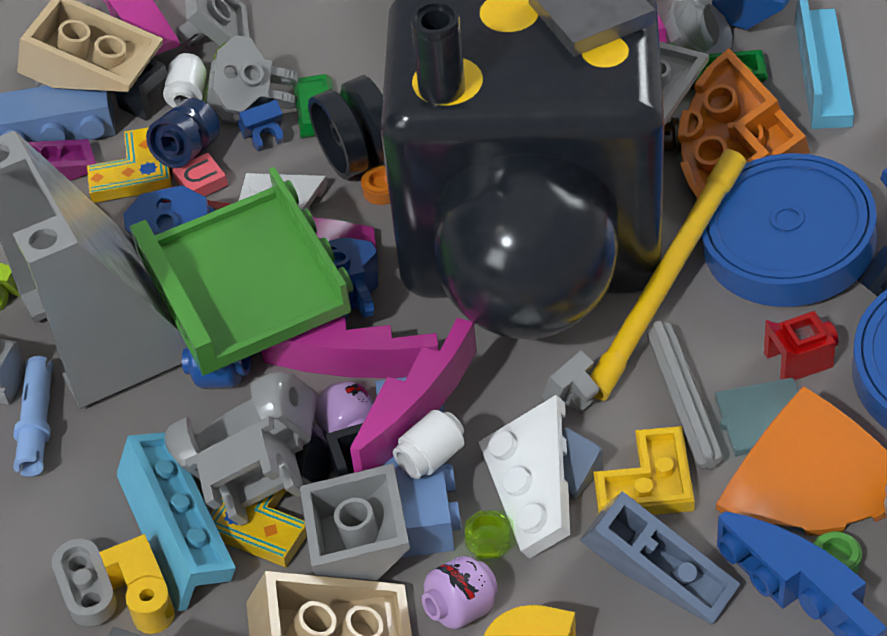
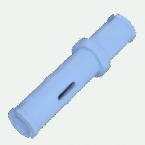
M33 356L25 362L20 421L15 424L13 433L14 439L17 441L13 468L16 473L20 471V475L26 477L39 475L43 471L44 446L49 441L51 433L47 417L54 365L51 360L47 362V358L43 356Z

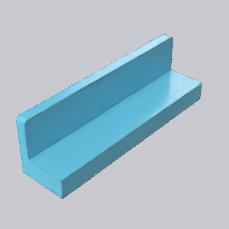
M796 0L795 26L811 129L853 127L854 113L835 9L809 10L808 0Z
M165 432L127 436L117 470V478L142 535H146L167 585L175 610H187L195 586L229 582L232 580L236 568L191 473L181 468L167 450L164 443Z

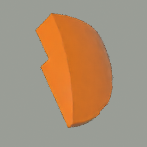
M730 48L718 56L696 81V94L688 110L683 109L678 130L683 161L680 162L681 167L696 199L699 198L706 186L707 178L720 156L727 149L739 152L745 158L746 163L777 154L810 153L806 136L780 109L778 100Z
M803 386L781 410L750 450L717 501L716 510L721 513L727 511L749 516L773 525L803 528L807 536L822 535L835 531L844 532L847 524L872 517L874 522H878L886 518L884 500L886 497L885 486L887 484V450L855 421L831 403Z

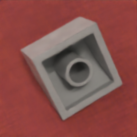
M394 463L300 486L311 566L315 576L377 581L410 549Z

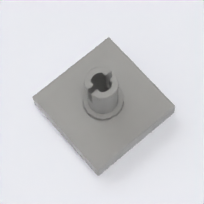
M185 0L187 21L175 30L178 39L182 43L186 42V46L189 48L193 47L205 35L222 47L235 35L249 37L246 5L240 0Z

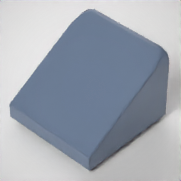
M565 428L562 431V436L566 439L567 455L563 456L564 479L568 482L569 496L576 500L593 481L594 472L602 471L603 450L599 445L569 428Z

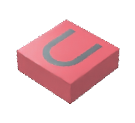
M208 152L192 159L183 167L172 169L174 179L180 186L183 185L203 196L228 186L225 173Z

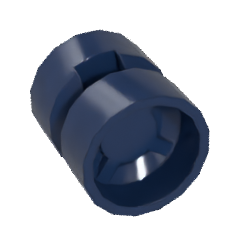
M196 98L185 99L149 126L146 133L148 148L155 159L164 166L171 168L183 167L217 140L220 134V122L212 107L203 100Z

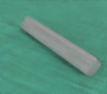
M656 321L653 323L654 327L647 331L654 355L696 465L699 468L712 470L716 468V464L723 460L722 451L673 326L670 323Z

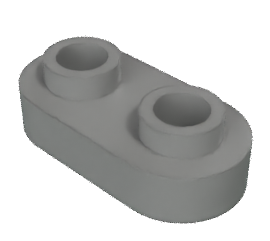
M72 539L60 545L54 552L51 563L72 620L82 626H96L104 623L115 612L117 598L97 546L86 539ZM79 567H85L84 569H79L76 572H74ZM93 603H98V604H96L95 606L88 607L89 605H91V604H93Z

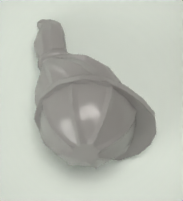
M712 0L672 1L671 9L665 22L666 33L670 43L694 51L714 54L723 53L728 48H731L733 37L725 17L710 4Z

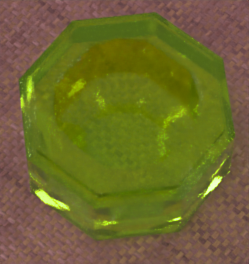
M497 510L477 511L465 521L466 548L479 559L498 558L511 547L510 521Z

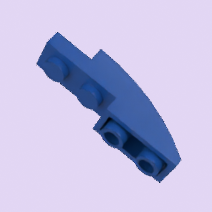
M727 511L718 516L717 547L720 553L729 563H736L750 576L752 584L761 595L765 597L770 596L782 609L796 599H799L803 610L811 618L819 619L834 633V636H886L887 627L863 605L866 582L845 564L822 548L776 525Z

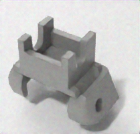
M283 372L269 373L250 384L252 399L217 418L196 439L194 438L191 421L188 417L173 423L165 432L164 443L169 453L181 468L200 479L205 503L211 508L217 509L223 506L222 495L228 518L240 526L249 522L246 507L284 488L296 497L301 496L300 486H303L295 453L302 450L303 446L311 440L318 393L294 374Z

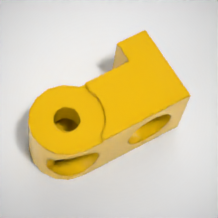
M143 534L99 552L113 590L124 585L128 588L125 596L126 604L136 628L147 634H155L167 629L174 620V606L146 535Z

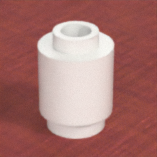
M190 53L178 55L168 66V76L166 77L163 92L165 101L173 108L185 99L196 98L202 100L207 75L203 61L198 56Z
M432 410L398 439V446L393 450L394 458L402 470L410 477L419 479L423 475L429 476L464 446V438L462 436L464 428L460 421L450 412L443 413L439 410Z

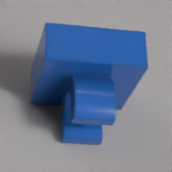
M274 100L239 113L238 127L243 139L252 137V144L257 151L263 150V142L260 136L265 132L271 133L275 137L277 144L282 143L283 131L281 129L283 113L278 101Z

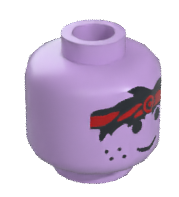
M356 382L332 384L318 398L314 419L318 426L327 433L363 423L374 401L365 388Z
M459 556L433 569L426 575L423 584L422 605L432 620L439 621L447 628L459 629L492 610L497 594L496 578L485 563L476 561L472 557Z

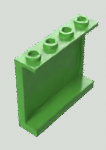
M275 167L269 169L272 183L271 188L154 236L146 219L130 226L137 253L202 376L351 312L348 293L353 292V285L344 267L336 268L333 263L335 262L334 253L328 240L325 237L321 239L317 237L316 224L310 211L307 208L300 209L298 206L299 198L290 180L284 182Z

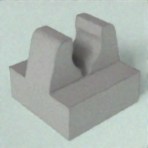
M580 350L549 377L541 398L546 401L557 394L567 405L581 414L594 402L592 397L599 392V387L589 376L594 362Z

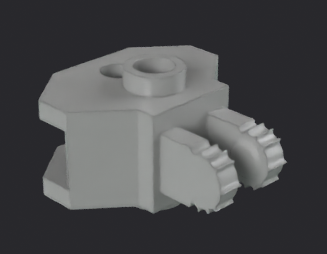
M235 35L217 51L216 59L211 63L207 102L217 114L220 122L235 125L238 123L240 112L274 100L278 101L281 108L291 109L296 106L295 95L288 92L271 90L269 86L270 83L293 86L298 84L299 75L294 70L272 66V60L263 58L251 38Z

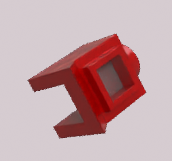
M815 311L780 323L769 320L765 321L763 353L767 359L782 354L780 379L783 384L833 367L835 347L838 346L839 339L837 331L830 321L822 322Z

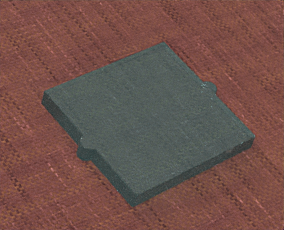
M793 378L715 392V400L722 417L720 428L727 432L735 457L746 455L750 452L772 421L797 394L798 389Z

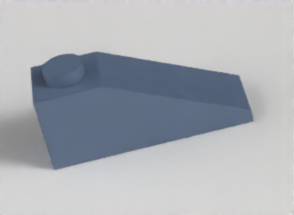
M623 491L604 506L579 540L619 572L709 624L715 622L740 585L738 581Z

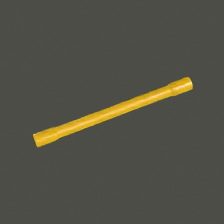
M727 149L722 153L707 178L706 186L622 327L608 350L602 354L591 372V379L599 387V392L593 398L606 401L626 368V362L724 196L730 192L745 167L746 160L739 152Z

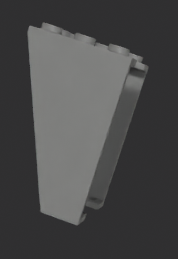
M13 130L1 135L0 242L19 295L33 322L35 323L47 317L65 369V373L62 374L79 409L182 364L183 349L188 347L143 265L133 238L17 132Z

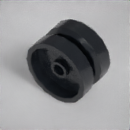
M364 74L341 84L340 94L333 89H329L309 98L308 101L310 121L318 143L331 167L344 180L366 171L369 160L376 165L385 162L381 138L383 95L371 78Z

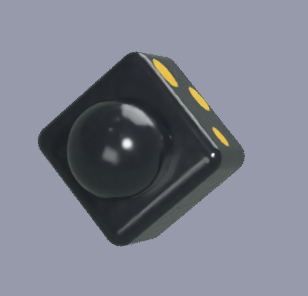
M395 0L388 13L381 138L399 273L404 286L413 294L421 297H449L456 308L474 324L486 331L513 339H537L558 334L570 329L588 316L601 302L605 294L643 291L661 261L664 109L656 0H647L655 9V24L575 57L572 56L529 5V0H442L453 4L459 11L465 75L464 94L458 100L442 105L429 103L419 94L410 20L412 11L418 5L431 0Z

